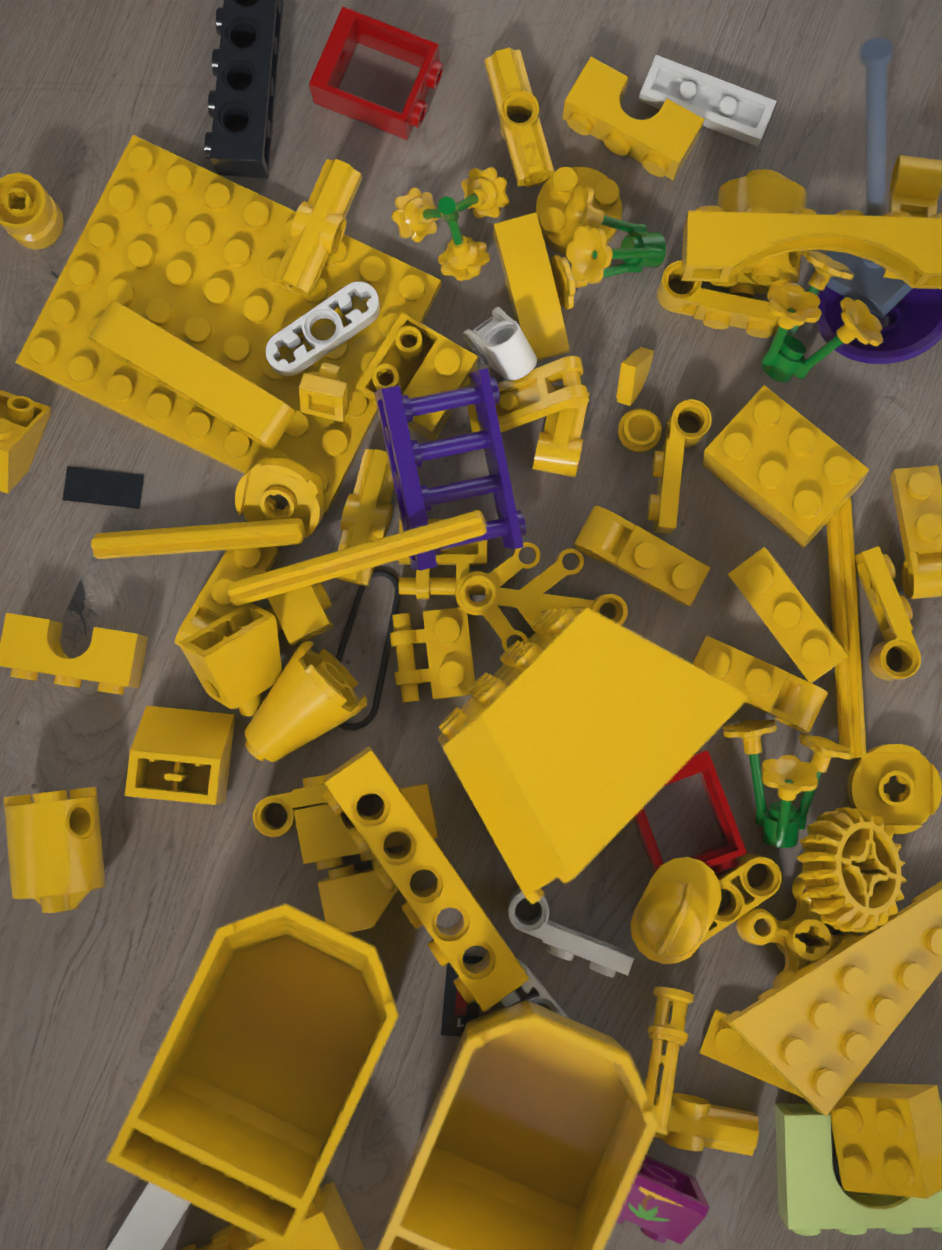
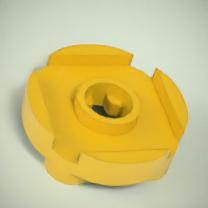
M559 168L542 186L537 198L535 213H537L545 241L551 248L565 255L568 244L574 241V239L564 236L563 229L566 222L564 214L566 206L573 198L577 186L582 185L593 188L592 206L603 210L604 215L619 220L622 217V202L619 196L620 190L615 181L608 179L603 173L592 168ZM586 225V226H588V227L591 228V229L597 228V227H594V226ZM604 225L598 227L606 234V245L613 240L618 231Z
M264 457L250 468L238 482L235 491V506L239 516L243 512L248 522L291 518L302 519L305 526V537L307 538L315 531L324 515L325 497L322 492L323 482L317 473L308 471L304 466L295 461L285 458ZM280 494L288 500L289 505L284 510L276 508L277 501L271 499L270 495L276 496Z
M904 744L875 746L867 751L865 757L856 758L847 785L850 804L853 809L870 810L872 815L882 817L884 828L893 829L894 834H906L916 831L923 826L921 824L927 821L930 815H934L940 805L942 783L939 772L914 747ZM891 776H896L897 783L905 785V792L897 794L896 801L892 802L890 801L889 794L884 793L883 788L884 784L889 783Z

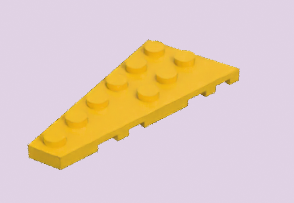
M942 880L911 899V904L899 911L898 914L889 916L888 924L869 930V932L859 937H851L829 951L823 958L813 961L797 971L796 977L777 989L770 988L758 996L759 1000L741 1012L736 1010L723 1018L819 1113L825 1116L829 1114L942 971Z

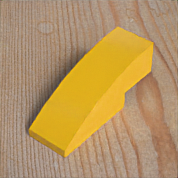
M537 213L495 223L493 237L505 275V285L514 317L538 358L537 361L569 353L570 348L561 306Z

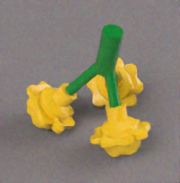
M493 167L485 170L471 169L468 173L469 178L461 182V187L465 194L464 199L457 203L453 198L446 196L439 200L438 208H436L432 194L429 192L421 194L420 190L416 187L411 188L406 195L395 198L394 203L397 210L392 212L391 218L398 225L399 234L402 238L407 239L411 237L414 242L420 243L426 235L434 234L437 231V225L434 221L442 218L443 221L448 223L452 239L448 243L447 249L439 255L438 261L442 265L441 273L453 276L458 281L470 280L478 276L482 266L490 261V255L486 252L487 245L485 242H475L471 237L461 235L457 222L459 212L473 208V214L478 219L484 216L497 218L501 214V208L509 204V199L506 195L507 181L504 177H497V172Z

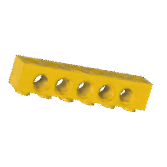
M370 746L324 777V783L328 789L322 792L323 797L337 816L345 812L355 826L348 831L363 854L370 849L381 864L375 868L376 873L390 892L396 887L399 889L407 901L401 906L402 910L415 929L424 925L433 938V940L427 943L429 949L442 967L448 963L452 965L459 975L453 982L468 1004L476 1000L485 1012L530 979ZM367 793L377 794L383 799L381 810L372 816L363 815L356 808L358 800ZM397 831L405 833L409 837V842L402 852L390 853L385 850L383 843L390 833ZM419 870H429L435 875L433 884L426 890H416L410 886L411 877ZM446 908H455L460 911L458 922L451 927H441L436 923L438 914ZM482 946L486 949V953L479 963L468 964L463 961V955L468 948Z

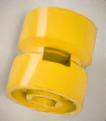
M23 173L7 174L0 178V225L16 242L25 248L33 250L44 249L55 243L63 230V213L39 181Z

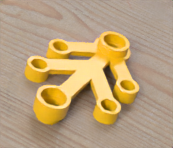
M524 542L523 546L531 548L534 552V560L530 564H524L520 561L519 552L522 548L514 549L513 555L489 574L481 571L467 573L458 581L455 589V598L459 607L468 614L483 615L500 637L501 647L504 652L508 649L507 639L511 635H519L524 642L528 638L523 632L513 629L498 605L517 608L530 627L542 614L541 611L545 612L548 608L551 610L556 608L558 610L559 608L587 607L600 614L601 606L604 603H610L614 607V615L609 620L620 626L625 622L628 615L625 601L615 594H602L595 600L544 594L567 575H574L582 570L584 557L580 551L574 548L562 550L557 555L555 563L521 589L500 588L521 569H530L539 563L541 557L539 548L531 542ZM568 553L574 554L578 561L577 566L573 570H567L562 564L563 557ZM474 585H481L485 589V597L480 602H474L469 597V590Z

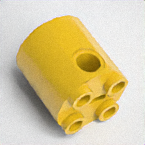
M768 169L753 170L747 173L745 177L729 180L720 186L717 196V206L722 208L724 212H742L744 209L751 207H763L768 209L770 213H789L795 209L806 208L807 193L804 187L777 171ZM793 251L767 258L746 268L728 282L710 283L729 289V294L754 299L755 293H768L772 286L783 287L787 283L797 284L800 277L802 251Z
M97 787L69 790L70 798H68L67 790L32 794V798L31 794L3 797L12 899L33 898L41 905L42 913L63 912L78 909L79 903L91 890L106 886Z

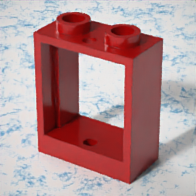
M342 6L309 82L313 102L408 141L413 127L420 128L425 118L428 103L424 101L429 89L436 90L442 78L444 64L440 63L439 44ZM358 43L420 67L401 114L338 89Z
M699 750L664 786L699 774L725 843L689 857L702 861L709 868L711 867L714 873L738 865L736 858L747 854L709 751ZM642 807L633 817L654 874L664 862Z

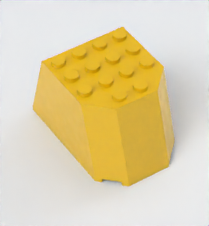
M587 607L559 608L558 610L556 608L553 610L548 608L531 625L535 633L526 642L515 641L499 658L503 665L493 676L485 672L468 689L472 697L461 709L455 708L438 726L442 732L437 738L524 896L532 904L543 897L545 892L541 887L558 877L564 884L575 878L748 699L742 691Z
M283 904L219 927L106 1161L285 1250H289L399 1016L376 947L288 904Z
M528 1000L467 1022L414 1148L377 1250H604L658 1127V1120L630 1054L611 1036Z

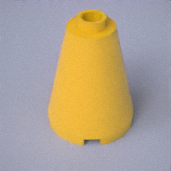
M311 641L303 642L297 648L244 731L247 739L245 741L247 750L260 761L266 759L270 762H276L358 715L367 707L365 694L358 699L353 691L358 685L353 675L327 650L323 649L318 654L310 650L314 645Z

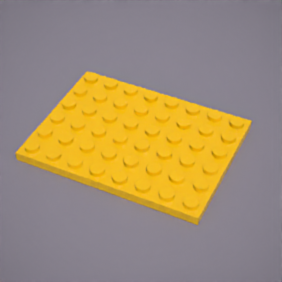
M132 135L15 363L240 473L245 474L264 457L285 458L295 461L304 466L308 471H313L320 476L323 482L322 492L325 497L324 513L328 514L378 414L377 405L356 389V385L401 312L423 324L440 290L441 280L344 234L336 253L333 256H328L311 297H301L276 284L274 277L291 241L290 230L296 211ZM365 282L375 289L379 298L380 312L372 324L297 375L282 376L273 370L266 357V346L275 334L350 283ZM358 296L351 299L353 307L343 315L340 307L334 309L340 316L343 327L349 325L345 315L354 309L360 310L361 313L368 310L366 302L369 298L361 300ZM115 300L291 407L296 414L273 451L256 443L91 341L88 337L111 301ZM319 319L312 325L311 335L318 340H327L334 335L336 325L330 319ZM303 331L297 334L301 341V344L290 350L284 345L278 349L281 357L276 360L277 362L285 359L288 363H292L296 359L293 352L303 344L307 352L314 349L308 344ZM322 363L340 366L337 379L347 383L348 409L344 422L301 413L299 385L303 373L318 376Z

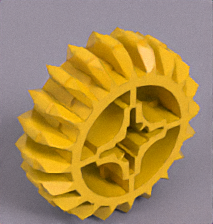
M836 808L835 811L818 815L814 823L807 825L808 835L799 840L804 853L796 857L802 863L803 870L797 877L804 879L806 886L801 895L812 899L810 911L820 914L821 923L829 924L834 929L843 932H869V930L876 929V927L888 924L889 916L898 914L896 902L904 899L900 885L907 882L901 874V866L906 862L901 861L898 855L901 844L892 841L893 829L884 828L882 817L874 816L870 810H863L861 808Z

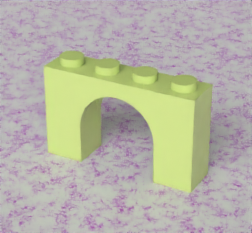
M775 1103L779 1216L788 1230H793L794 1233L804 1236L818 1235L821 1233V1229H838L840 1232L849 1235H862L867 1232V1229L884 1228L887 1232L894 1234H909L913 1232V1228H931L935 1232L942 1233V1190L928 1199L843 1191V1187L837 1182L833 1170L831 1114L829 1113L825 1116L809 1103Z

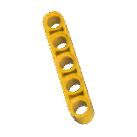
M115 300L111 301L88 337L113 356L273 451L296 414L291 407Z

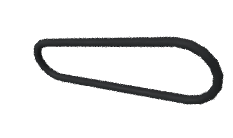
M375 570L371 576L372 578L384 576L390 579L395 588L373 706L369 715L363 721L355 724L342 723L337 726L343 730H357L366 727L375 718L379 709L391 649L390 633L394 632L392 615L398 614L401 595H399V580L394 574L386 570ZM359 585L336 655V659L339 662L342 661L366 587L364 585Z

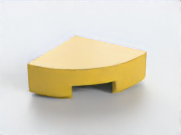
M639 347L621 363L616 394L618 403L631 406L639 396L652 364L653 350Z

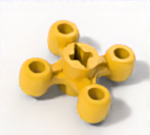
M796 877L792 884V893L797 901V908L791 917L779 921L770 912L760 908H753L737 919L736 922L738 935L743 941L752 945H765L773 942L782 954L785 955V967L774 978L772 983L773 989H777L795 978L797 971L813 961L823 958L829 951L851 937L860 936L851 932L830 934L826 925L821 923L820 914L810 911L812 899L801 895L806 886L804 879ZM756 921H758L759 923V929L757 932H755L754 929ZM795 935H805L807 939H810V943L800 942V939L795 938Z

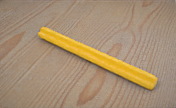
M849 498L827 522L826 527L832 630L834 636L850 655L835 666L839 744L850 748L853 753L852 759L865 757L867 751L852 501Z
M475 510L234 581L228 585L227 591L231 603L234 606H241L482 536L487 532L485 518L480 510Z

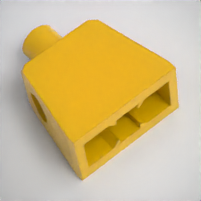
M253 603L240 606L179 642L183 653L208 695L229 709L238 708L239 713L243 716L255 715L264 701L262 692L273 686L282 673L275 615Z

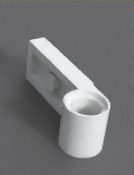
M520 888L511 894L508 900V915L512 925L519 931L537 937L543 943L548 944L547 952L568 961H572L574 955L591 961L590 969L608 977L614 978L616 971L628 976L634 961L630 951L548 920L549 906L544 895L538 901L541 905L539 915L533 920H522L516 915L515 908L518 902L526 897Z

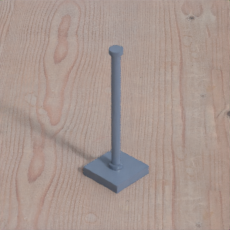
M885 38L870 39L860 48V60L866 66V216H882L886 214L887 64L893 57V45ZM828 251L825 254L833 260L850 268L849 271L854 273L852 280L836 276L831 277L826 287L844 297L851 298L853 301L857 299L863 301L871 312L882 318L913 289L903 280L883 277L884 268L870 260L844 252Z

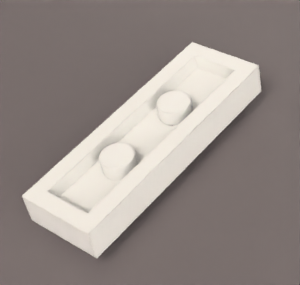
M655 55L638 99L642 103L661 109L668 98L704 118V127L756 147L759 146L777 102L659 55Z

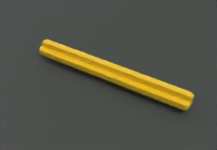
M291 518L97 533L91 539V548L95 558L109 559L300 545L305 538V526L302 519Z

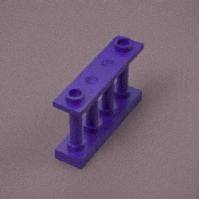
M488 368L469 373L470 387L410 399L408 395H401L400 385L374 392L403 531L428 525L426 512L431 511L434 505L493 493L498 519L486 522L487 532L485 534L409 556L411 569L425 570L437 567L435 556L440 555L443 549L502 537L504 548L518 549L524 547L522 536L526 535V523L521 510H516L495 406L500 401L499 388L495 378L489 377ZM475 404L480 431L419 444L417 440H411L408 422H412L414 416ZM484 449L489 471L488 476L427 488L425 484L420 485L417 467H421L423 461Z

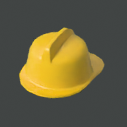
M690 857L673 858L661 865L651 877L630 922L632 939L638 950L648 959L662 964L679 963L691 957L700 947L718 913L722 899L720 882L711 868L702 861Z

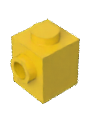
M322 582L268 597L271 607L265 610L275 615L278 632L283 630L291 645L297 646L334 628L326 610L333 605Z

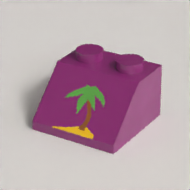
M645 1155L615 1223L623 1224L624 1220L640 1226V1231L652 1240L665 1243L669 1239L681 1245L706 1217L710 1207L695 1177Z

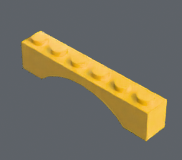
M702 206L695 211L688 210L683 227L681 281L728 282L746 268L770 257L793 251L828 250L849 253L870 260L897 275L911 288L942 289V213L926 218L911 217L909 213L903 211L888 212L882 216H864L863 212L858 210H844L835 215L817 214L815 210L807 208L795 209L789 213H770L768 209L763 207H751L744 209L742 212H724L718 206Z

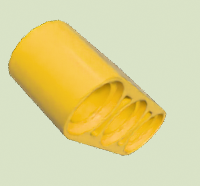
M748 853L737 859L738 865L715 874L720 882V888L728 890L730 903L725 910L717 913L702 943L776 893L782 882V873L779 866L773 860L757 853ZM755 864H763L767 870L766 880L762 885L751 887L747 881L749 869Z

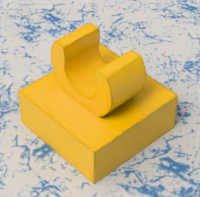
M322 363L318 376L303 373L299 385L301 413L344 422L348 409L347 383L337 379L340 366Z

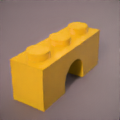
M590 57L565 99L562 119L567 121L568 126L578 134L584 136L590 134L603 141L605 146L614 154L619 156L628 155L641 162L643 168L650 174L657 177L666 176L674 181L699 138L705 119L668 98L655 116L645 120L631 118L623 111L620 105L625 97L629 77Z
M763 547L728 573L729 577L810 684L850 656L824 621L820 619L795 586V583L769 549Z
M6 613L0 641V666L11 668L10 677L37 681L39 673L55 675L53 684L81 688L82 680L99 682L97 691L124 695L125 687H140L148 643L147 636L94 627L89 648L81 656L71 659L65 654L61 646L60 639L63 623L49 619Z
M429 783L399 788L434 839L438 838L439 832ZM328 803L294 810L303 864L315 862L317 870L343 865L342 857L360 854L361 861L377 859L371 849L363 854L348 832L354 826L348 821L345 812L337 816ZM392 832L385 838L383 847L386 850L389 847L404 845L405 849L408 845L409 837L403 832Z

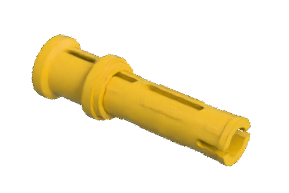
M654 987L653 995L657 997L653 1025L647 1028L648 1039L652 1040V1047L645 1081V1091L658 1120L655 1134L667 1136V1124L674 1090L680 1046H685V1042L688 1041L689 1034L685 1032L688 1004L694 1002L695 995L674 988ZM673 1006L671 1022L668 1023L670 1008ZM667 1044L666 1054L663 1055L664 1045ZM664 1066L658 1105L655 1106L661 1067Z

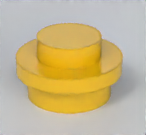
M637 408L630 410L621 418L618 425L620 442L626 449L636 453L647 452L654 448L662 434L660 420L653 412L647 409Z

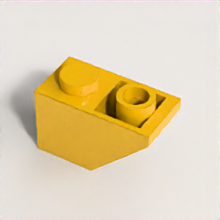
M378 859L371 860L372 868L355 871L354 864L338 866L327 870L328 877L318 882L325 922L346 933L369 929L375 926L398 890L396 887L390 892L376 873L375 868L381 865Z

